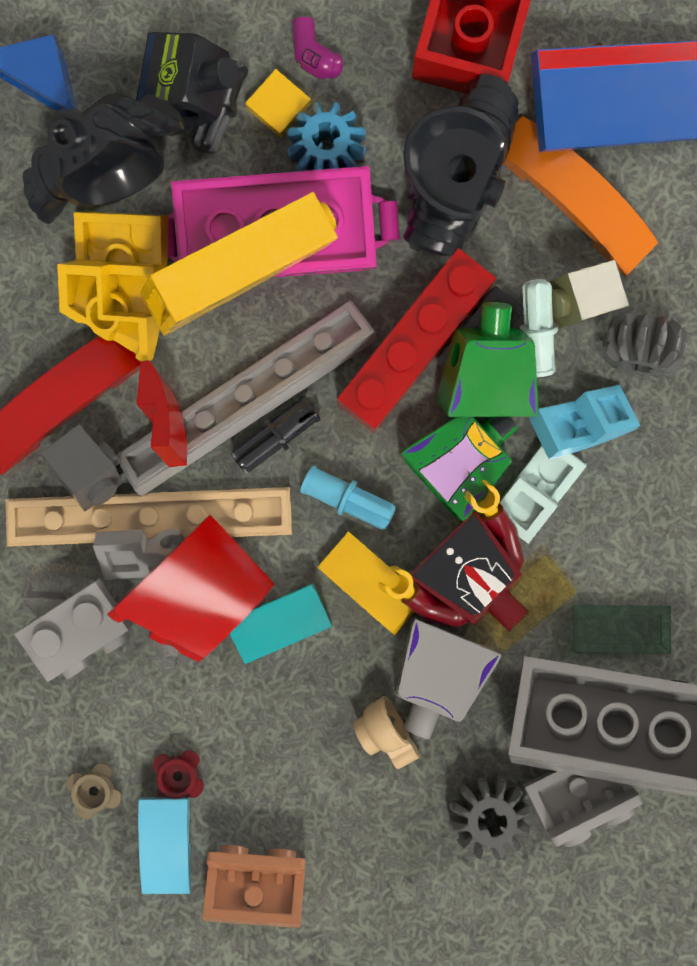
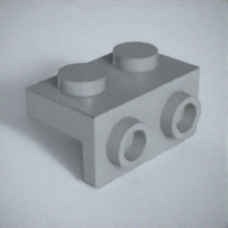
M98 578L19 629L14 635L42 676L49 682L61 673L66 680L78 674L91 663L87 657L100 648L106 654L117 649L131 638L127 631L134 623L127 619L118 623L107 615L117 603L100 578Z
M549 770L522 784L548 837L555 847L562 844L565 847L578 845L591 836L590 830L606 822L609 825L622 823L635 814L634 808L644 803L640 794L632 785Z

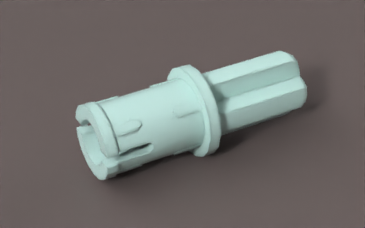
M545 279L529 280L523 285L524 324L520 326V329L533 339L537 377H544L556 372L554 334L558 332V324L553 322L552 285Z

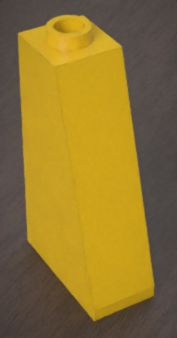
M312 192L151 274L141 289L140 294L165 336L325 249L338 238L334 231L336 230L334 215L324 202L319 203L315 193Z

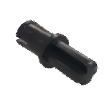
M240 64L238 68L239 81L237 85L233 88L225 89L222 111L218 119L196 127L191 143L198 151L212 155L218 151L229 119L234 118L238 111L235 103L244 79L249 72L243 64Z
M301 396L297 402L273 420L269 421L266 418L263 421L265 426L232 450V458L242 471L249 473L281 448L285 451L288 450L287 444L314 423H318L321 418L316 411H313L314 408L304 396Z

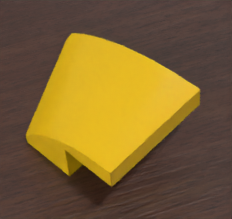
M93 211L74 212L76 260L57 264L60 312L77 323L87 324L95 334L107 341L114 340L137 354L136 359L140 361L153 360L160 328L140 291L151 274L167 267L168 215Z

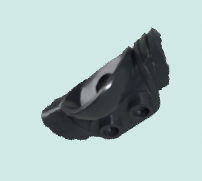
M481 74L480 78L470 83L458 106L430 111L417 120L407 134L403 157L405 172L411 182L407 198L413 200V206L403 238L412 246L440 256L453 255L458 248L462 250L464 243H467L469 238L472 237L487 205L496 208L506 181L500 179L499 175L513 142L515 124L519 114L518 99L511 91L512 88L501 78L494 75ZM458 157L470 159L476 167L474 177L464 183L452 180L447 172L449 163Z
M121 93L103 96L84 112L75 108L61 109L55 112L47 126V139L50 145L37 148L32 155V167L23 171L24 194L30 209L36 213L38 219L43 223L51 224L62 213L69 201L84 207H100L123 200L147 188L159 178L164 170V158L148 140L161 138L162 136L174 134L175 131L185 129L186 125L181 114L170 102L164 99L161 100L157 96L146 94L138 102L132 97Z

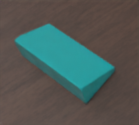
M314 583L254 608L230 633V636L244 664H247L332 627L317 589Z

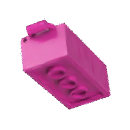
M369 166L171 181L174 212L168 215V258L174 262L312 192L315 193L319 203L324 202L332 211L336 221V230L334 231L338 238L325 249L272 278L375 270L377 267L376 249L384 246L391 240H400L397 201H386L381 197L371 194ZM379 203L381 241H375L372 204ZM173 219L175 220V231H176V241H177V252H178V256H177V254H176V244H175V233H174V223H173Z

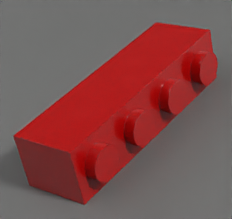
M458 248L339 395L337 405L374 434L452 338L454 331L460 328L488 293L496 277Z

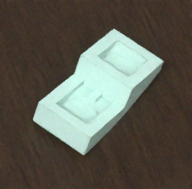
M541 445L500 499L499 503L517 528L519 537L525 542L529 543L558 507L557 503L586 468V463L571 453L549 460Z

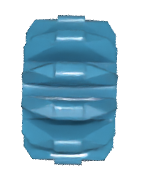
M316 101L313 104V117L299 111L296 115L299 127L288 129V140L293 143L287 149L288 157L290 160H299L296 166L297 172L311 171L312 169L325 170L357 167L354 160L365 158L366 148L360 144L366 138L365 129L363 127H354L357 116L353 111L340 117V104L336 101L330 106L329 112H323L322 106ZM329 136L330 142L333 143V148L323 150L320 138Z

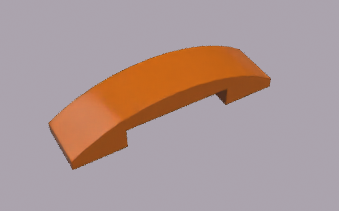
M524 116L516 122L513 142L504 164L523 182L528 179L594 241L592 246L608 261H616L618 270L626 277L657 245L658 241L653 233L612 185L573 150L539 152L537 124Z

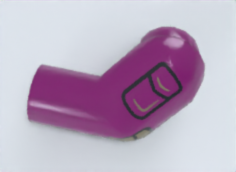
M310 17L293 19L291 23L294 56L298 67L318 79L337 78L343 71V59L340 54L331 52L330 49L316 42L314 19Z

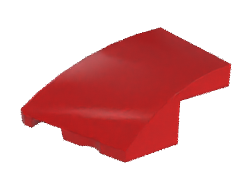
M210 514L175 549L167 554L142 581L133 587L107 615L118 623L127 619L149 630L150 639L162 645L173 646L179 653L200 662L250 614L275 584Z

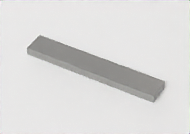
M349 300L183 410L182 415L187 436V466L376 342L378 338L375 331L354 303ZM152 431L116 454L121 461L120 466L133 489L141 497L187 467H168L151 448Z

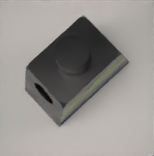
M150 32L147 35L136 100L139 102L146 94L157 96L161 100H167L181 114L186 125L185 129L175 131L171 135H166L172 137L218 119L222 111L225 89H230L237 85L239 69L235 61L230 58L228 51L198 34Z

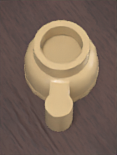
M382 696L365 708L363 716L353 721L356 736L369 755L379 751L386 752L397 769L421 757L416 744L409 737L408 731L403 729L404 722L388 697ZM388 715L395 718L393 725Z

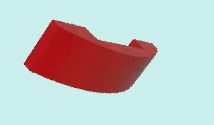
M98 336L59 362L0 410V474L4 475L40 447L38 444L111 387L115 389L140 370L141 361L135 358L137 354L114 340L107 341Z

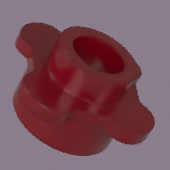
M186 750L182 755L169 757L167 754H160L155 758L153 770L158 773V797L177 799L188 795L191 798H196L202 793L204 782L199 779L197 769L200 757L195 751ZM175 772H181L183 774V778L181 780H176L174 778Z

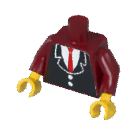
M481 480L488 490L484 500L476 502L468 490L465 493L466 501L477 512L481 513V517L474 511L411 574L398 566H390L392 570L399 574V584L395 588L390 589L379 581V588L390 597L401 599L403 604L427 621L452 627H460L467 622L476 626L490 613L510 632L529 613V610L510 593L522 580V574L519 570L522 568L525 559L518 530L503 506L499 503L500 495L498 490L488 481Z

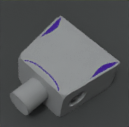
M413 617L408 631L395 691L398 697L413 703L403 729L416 736L430 739L439 715L461 722L498 664L501 654L496 650Z

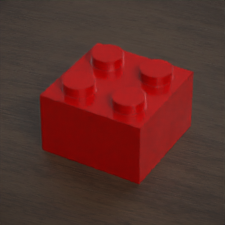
M430 0L414 57L412 79L466 93L470 83L480 78L481 74L497 76L508 84L531 0Z

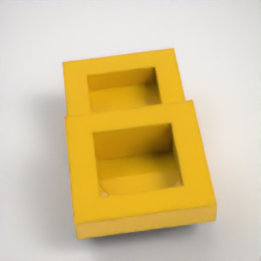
M349 531L317 567L394 635L414 613L413 610L401 602V599L392 598L379 588V581L390 589L395 588L399 584L400 576Z

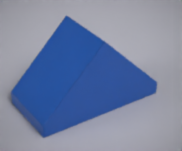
M54 35L0 47V78L56 112L61 109H77L64 53Z

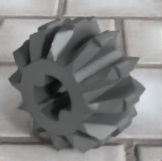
M633 312L626 315L620 314L613 317L607 332H605L602 346L604 348L603 359L614 369H621L626 373L656 378L671 376L680 370L682 359H685L688 346L686 343L688 332L679 323L668 321L664 316L656 317L648 313L640 315Z
M478 775L476 777L478 791L473 793L471 788L463 783L459 789L467 801L464 802L457 799L450 801V809L459 816L449 820V826L451 831L462 832L457 839L458 845L462 849L474 844L475 857L483 859L488 847H491L495 859L501 860L504 855L501 846L507 843L514 851H519L521 848L514 836L515 833L520 835L530 834V826L520 819L531 814V808L527 803H518L523 795L518 786L506 790V780L504 777L497 776L492 784V789H489L484 775ZM488 808H493L496 814L501 816V818L495 817L497 824L492 827H487L483 820H478L479 817L485 818L483 811Z

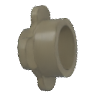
M97 763L93 770L84 774L73 773L67 780V789L71 792L72 801L76 806V813L81 818L90 819L95 813L104 808L114 809L121 803L122 794L118 789H115L111 780L112 768L106 763ZM95 786L98 788L97 795L90 793L91 787Z

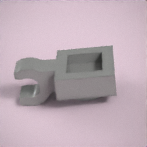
M144 529L96 532L93 548L105 580L144 578L184 538L182 531L178 529L164 530L148 540L146 539Z

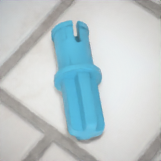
M314 465L309 469L300 489V493L307 494L337 508L338 515L342 516L345 512L379 529L387 528L395 512V506L392 503L358 488V482L352 480L351 483H347L318 469Z

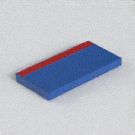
M697 40L539 49L531 53L539 152L697 140Z

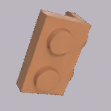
M223 845L220 846L219 852H207L206 863L208 871L202 914L203 921L290 928L301 927L305 859L296 858L295 851L269 849L267 856L248 854V848Z

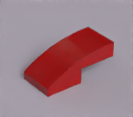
M141 361L136 404L153 423L151 448L168 467L187 466V436L179 403L170 386L151 361Z

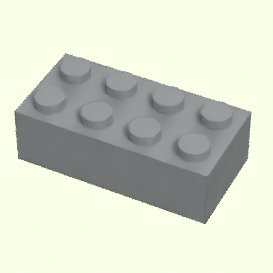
M524 656L508 753L511 763L697 798V685Z

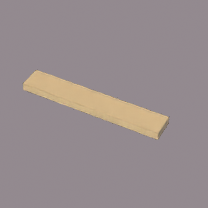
M290 487L146 493L142 497L139 494H114L107 502L98 506L93 505L85 512L72 496L5 499L7 547L93 543L96 532L144 529L147 540L168 529L181 530L185 539L210 514L231 537L292 535Z

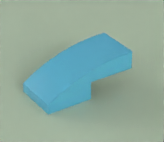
M620 385L584 392L573 402L538 409V417H529L549 460L599 445L634 431L641 426Z
M141 797L139 799V863L142 894L191 893L190 797L177 799L170 797Z

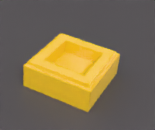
M277 69L270 74L245 102L246 109L280 138L297 121L296 115L299 111L305 112L311 105V99Z

